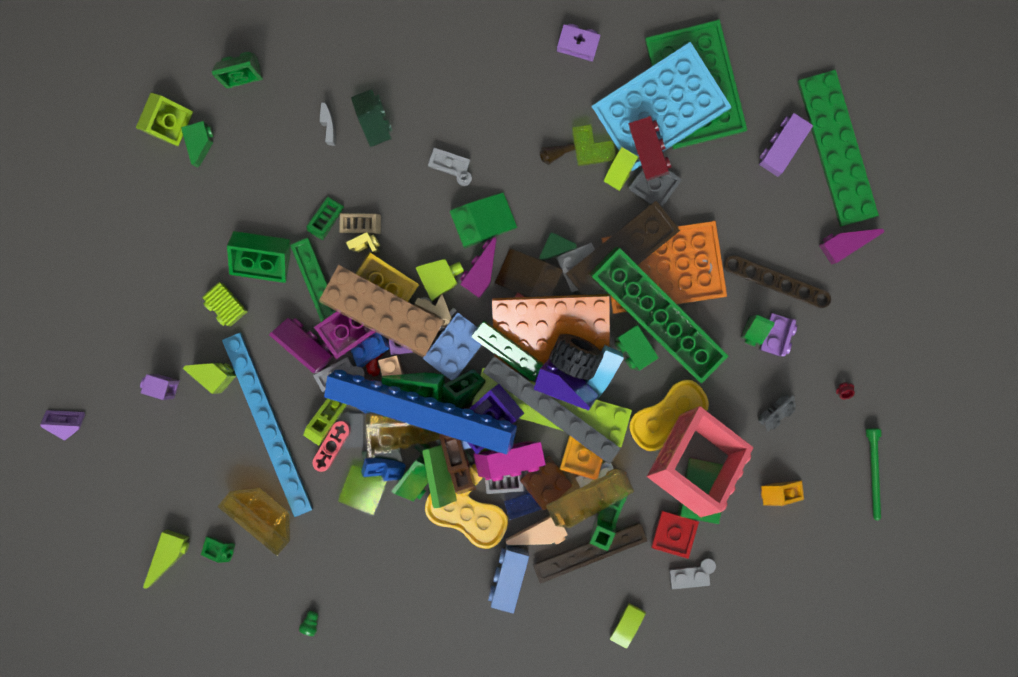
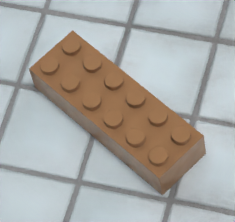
M338 265L319 300L324 305L422 357L428 352L443 323L442 320Z

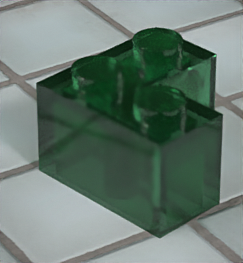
M370 89L352 96L351 100L357 118L370 147L392 139L389 133L392 131L389 120L385 121L383 118L386 113L379 95L375 96L373 90Z

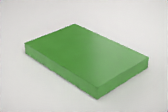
M442 445L423 450L433 508H441L457 501Z

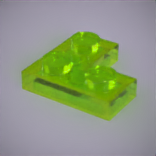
M591 125L572 128L578 166L614 161L616 155L613 141L594 143Z

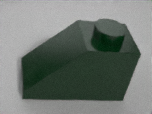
M472 369L443 385L441 401L454 404L455 407L462 409L469 405L484 386L486 380Z

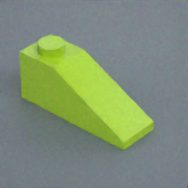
M327 398L306 426L303 436L320 446L347 404Z
M165 530L161 533L143 588L147 589L152 586L183 554H186L189 548V543H187L188 536L170 530Z

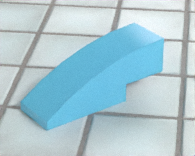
M604 345L601 351L604 357L595 376L592 379H585V382L598 394V398L607 388L624 358L621 351Z

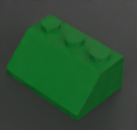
M233 231L227 244L229 275L286 283L291 254L290 239Z

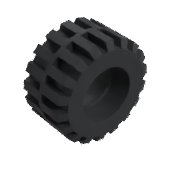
M561 334L551 351L549 359L558 369L568 375L580 379H592L604 355L595 345L583 338L570 334Z

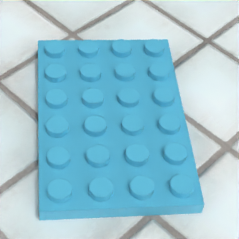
M689 42L594 104L592 108L618 150L620 151L621 147L639 157L628 123L651 116L652 121L656 120L660 130L656 132L658 139H663L666 148L662 150L663 152L731 109V105L697 51ZM639 158L631 171L641 166Z

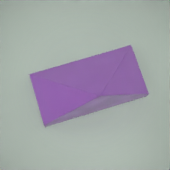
M46 410L40 425L45 430L65 441L80 429L85 413Z

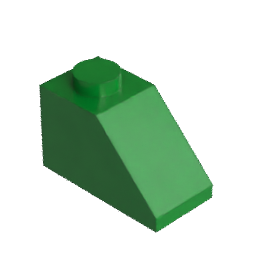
M204 121L181 127L191 164L195 167H200L213 144L212 137H214L212 127L208 126Z
M759 315L749 316L740 338L745 339L744 343L754 347L756 344L762 345L775 322Z

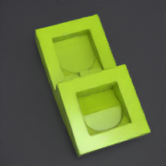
M621 147L604 182L621 191L639 157Z
M629 603L620 616L619 623L610 635V640L627 649L646 612Z

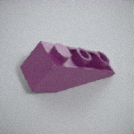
M493 238L492 241L487 240L482 247L484 249L482 255H477L471 263L473 265L472 269L469 272L466 270L460 278L462 281L460 285L479 299L491 284L496 238Z

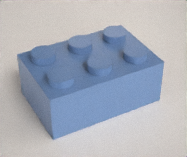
M457 313L423 359L451 381L456 379L482 346V344L471 337L477 327Z
M507 544L505 549H501L499 556L501 566L500 568L496 567L493 581L496 582V585L491 586L488 601H491V608L514 614L529 559V550Z

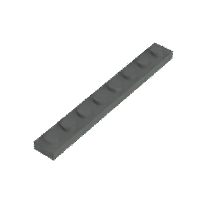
M495 356L484 369L483 373L608 464L612 462L621 449L550 396L534 390L532 383Z

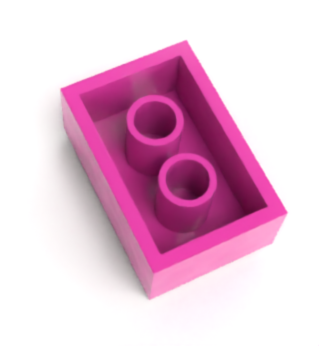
M535 441L513 444L507 455L494 450L474 454L478 477H483L485 480L499 481L504 479L503 476H519L522 474L521 471L528 470V472L540 470V466L545 465L541 442Z

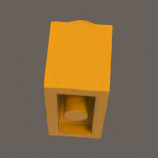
M802 481L772 483L761 486L763 505L784 506L804 500Z

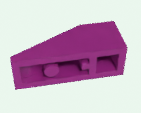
M883 229L839 233L837 235L831 233L822 239L824 243L819 245V247L832 265L885 231Z

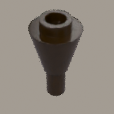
M574 143L564 146L542 147L540 152L542 162L550 165L565 153L575 150Z

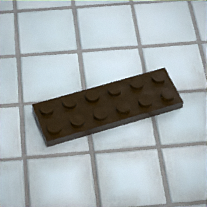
M655 201L569 270L566 275L582 295L603 294L605 290L589 273L616 246L636 265H639L680 230L659 203Z

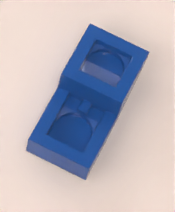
M366 458L361 472L363 477L382 476L383 481L401 480L406 466L404 463L394 460Z

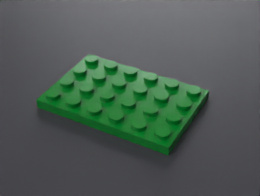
M720 20L645 38L651 67L691 42L731 105V109L671 146L672 150L747 131Z

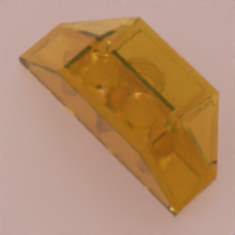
M261 488L230 491L217 506L276 556L290 542L289 512Z

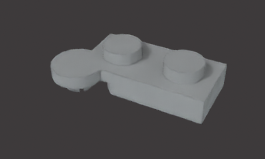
M437 148L433 149L428 167L457 176V182L461 186H468L472 181L471 174L467 172L470 159Z
M346 357L313 375L321 391L325 392L327 376L334 370H344L347 374L363 377L365 372L361 367H353L349 358Z
M706 558L701 561L700 567L669 569L671 589L710 586L709 574L715 571V562L710 558Z

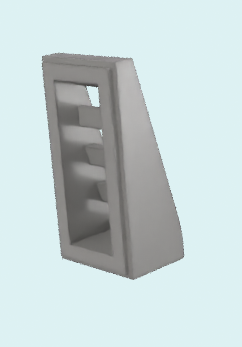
M521 471L522 474L518 476L519 486L516 484V476L511 477L512 487H509L508 477L510 475L503 476L504 488H501L500 480L495 481V489H493L492 479L485 480L486 493L525 491L526 488L520 482V479L525 476V471Z

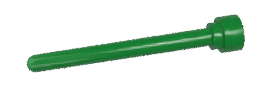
M867 428L865 432L868 441H870L873 518L878 521L881 519L878 441L882 437L881 428Z

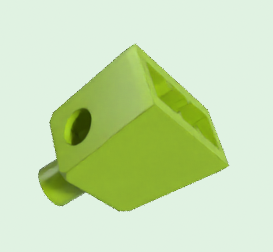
M446 259L416 267L432 302L438 299L441 294L443 295L455 287L457 282L454 276L464 272L460 262L449 266Z

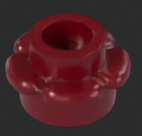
M843 382L836 389V394L843 400L850 399L855 394L854 385Z

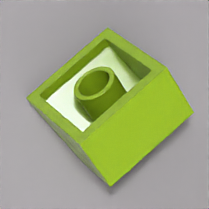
M150 93L136 128L175 146H179L183 137L181 127L188 125L193 111L161 95Z
M227 363L185 365L183 367L188 374L212 394L222 393L236 377L233 373L234 369Z

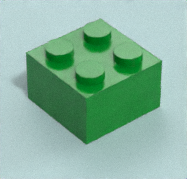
M638 325L633 326L615 338L616 343L614 345L618 351L625 354L627 357L625 362L630 369L640 371L659 358Z

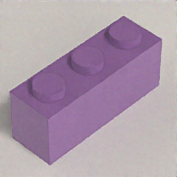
M795 113L790 117L786 116L780 124L783 128L779 133L776 132L770 140L772 143L770 148H765L759 157L762 159L759 165L777 177L783 173L813 127L812 124Z

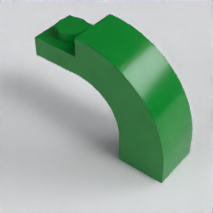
M611 482L596 515L590 534V544L606 551L609 550L616 534L615 527L618 517L630 492L629 489Z

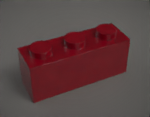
M651 116L628 123L646 180L649 181L670 174L668 169L672 167L669 158H664L662 150L666 149L663 139H658L656 133L660 131L657 121H652Z

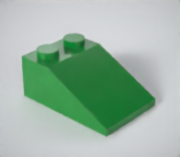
M243 52L235 58L224 57L221 61L216 62L211 71L212 75L226 89L263 80L258 57L251 52Z
M504 193L450 210L464 249L517 228Z
M425 372L382 376L383 385L396 386L400 390L415 392L419 396L431 397L443 403L441 401L443 385H445V376L443 374Z
M421 455L391 491L413 502L416 498L421 499L426 492L424 487L428 484L425 462Z
M689 458L685 478L706 494H709L723 464ZM681 502L678 509V515L681 517L719 524L721 512L700 517Z

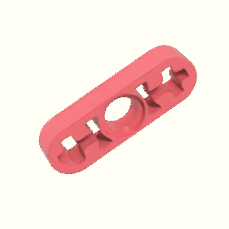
M338 421L332 426L313 459L315 470L323 472L331 467L351 432L349 423ZM337 426H345L344 430L346 432L341 433L338 437L339 439L332 437V434L336 436L339 432ZM329 441H334L337 445L334 452L327 449ZM322 451H324V453H326L327 455H331L332 457H326L324 461L326 466L320 467V462H318V459L321 460L324 458L325 454L322 453Z

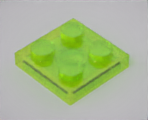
M352 465L338 502L374 515L387 481H383L382 476L363 477L362 468Z

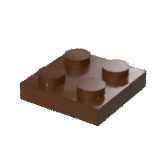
M550 456L544 459L545 465L540 466V470L528 472L520 479V482L542 510H546L572 487V484Z

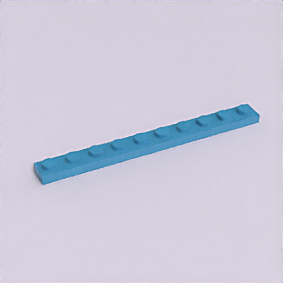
M242 333L223 339L222 342L294 517L313 510Z

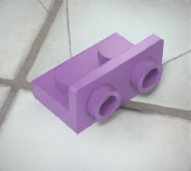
M771 313L769 320L775 322L763 344L760 345L759 350L785 357L791 350V337L797 331L796 320Z

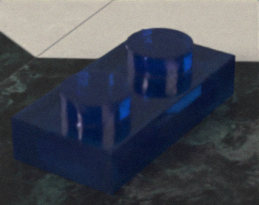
M530 493L504 501L510 520L542 510Z

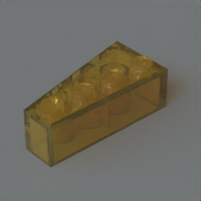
M612 469L605 476L597 478L589 484L547 504L546 507L555 526L571 528L635 491L625 471Z

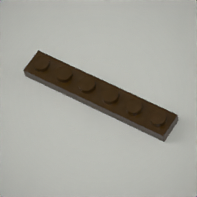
M639 522L616 531L608 551L589 542L533 564V567L541 584L645 543L647 538Z

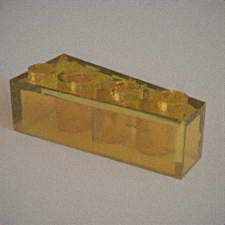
M366 413L367 458H372L375 454L379 453L387 454L391 450L398 448H410V445L417 443L421 445L440 440L439 435H442L376 413Z

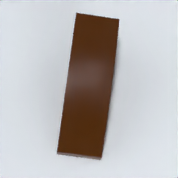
M443 434L439 435L455 493L459 495L476 490L462 440Z

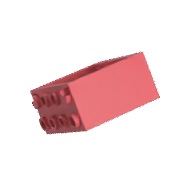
M699 406L679 415L646 477L698 516L712 515L724 511L727 507V500L735 491V484L743 475V468L751 459V452L754 447ZM695 431L728 455L709 494H706L675 470Z

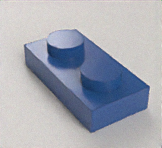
M376 332L354 347L351 353L357 367H363L390 349L386 337Z

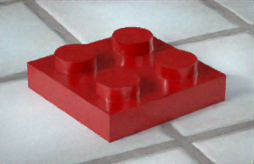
M661 510L651 548L689 559L699 521Z

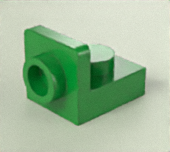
M211 536L206 537L201 555L217 563L230 562L235 544L225 543Z

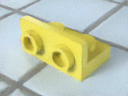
M368 232L346 242L350 250L358 253L367 249L368 244L373 252H379L377 247L380 244L376 236Z

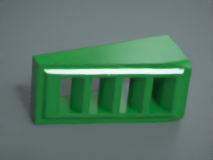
M327 197L306 226L307 231L323 241L344 206ZM327 206H331L332 208L336 209V211H331L327 208ZM325 212L332 217L328 218L327 216L323 215V213ZM319 219H322L323 221L327 222V224L325 225L321 223Z

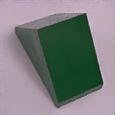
M551 232L539 260L545 261L575 250L577 246L575 243Z

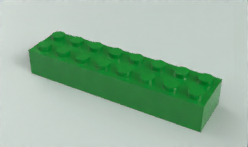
M616 246L589 273L606 292L701 384L728 357L619 247Z

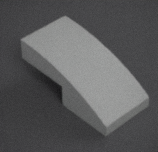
M321 103L319 122L322 126H327L325 142L328 145L336 146V130L332 114L326 103Z

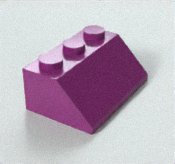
M287 318L269 336L312 373L321 372L334 355L325 343L321 345L317 341L318 337L312 331L306 332L302 328L304 325L298 319Z

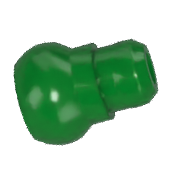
M309 611L303 623L299 626L300 633L308 636L316 634L319 616L317 612Z

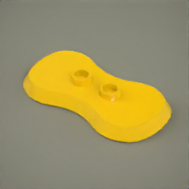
M683 380L676 383L662 401L654 406L638 411L632 417L629 428L633 439L646 451L661 449L680 414L699 406L706 411L708 410L709 402L707 395L692 380Z
M455 493L457 501L434 509L431 494H429L425 504V512L428 519L434 524L459 530L472 544L483 549L496 546L503 538L507 530L508 519L504 511L498 506L477 502L466 493L459 495Z

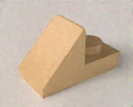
M442 294L436 306L426 299L417 298L414 306L442 320L441 326L445 328L448 326L451 316Z

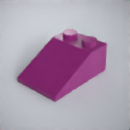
M338 311L314 327L336 359L376 333Z

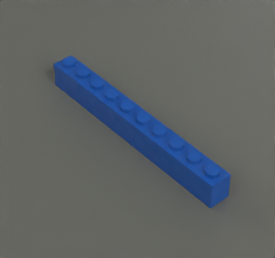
M334 370L327 376L325 398L506 455L513 447L517 426L509 421L496 420L490 415H480L470 409L455 407L451 403H441L431 397L425 398L415 392L400 390L396 386L383 385L380 381H370L360 375L347 374L344 370Z

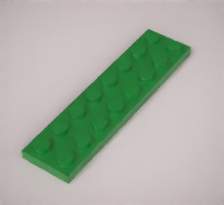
M836 70L799 80L797 83L809 123L813 125L811 128L840 227L879 216Z

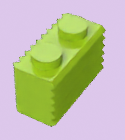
M221 282L217 283L202 297L205 300L204 306L209 311L213 310L218 315L216 319L223 326L231 327L248 312Z

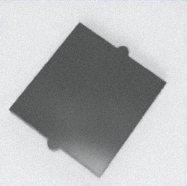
M349 411L341 413L336 422L346 421L351 427V432L342 447H346V449L350 447H364V414L350 413ZM337 426L339 432L336 436L332 434V437L339 439V435L346 432L344 430L345 426ZM332 441V447H337L336 443Z

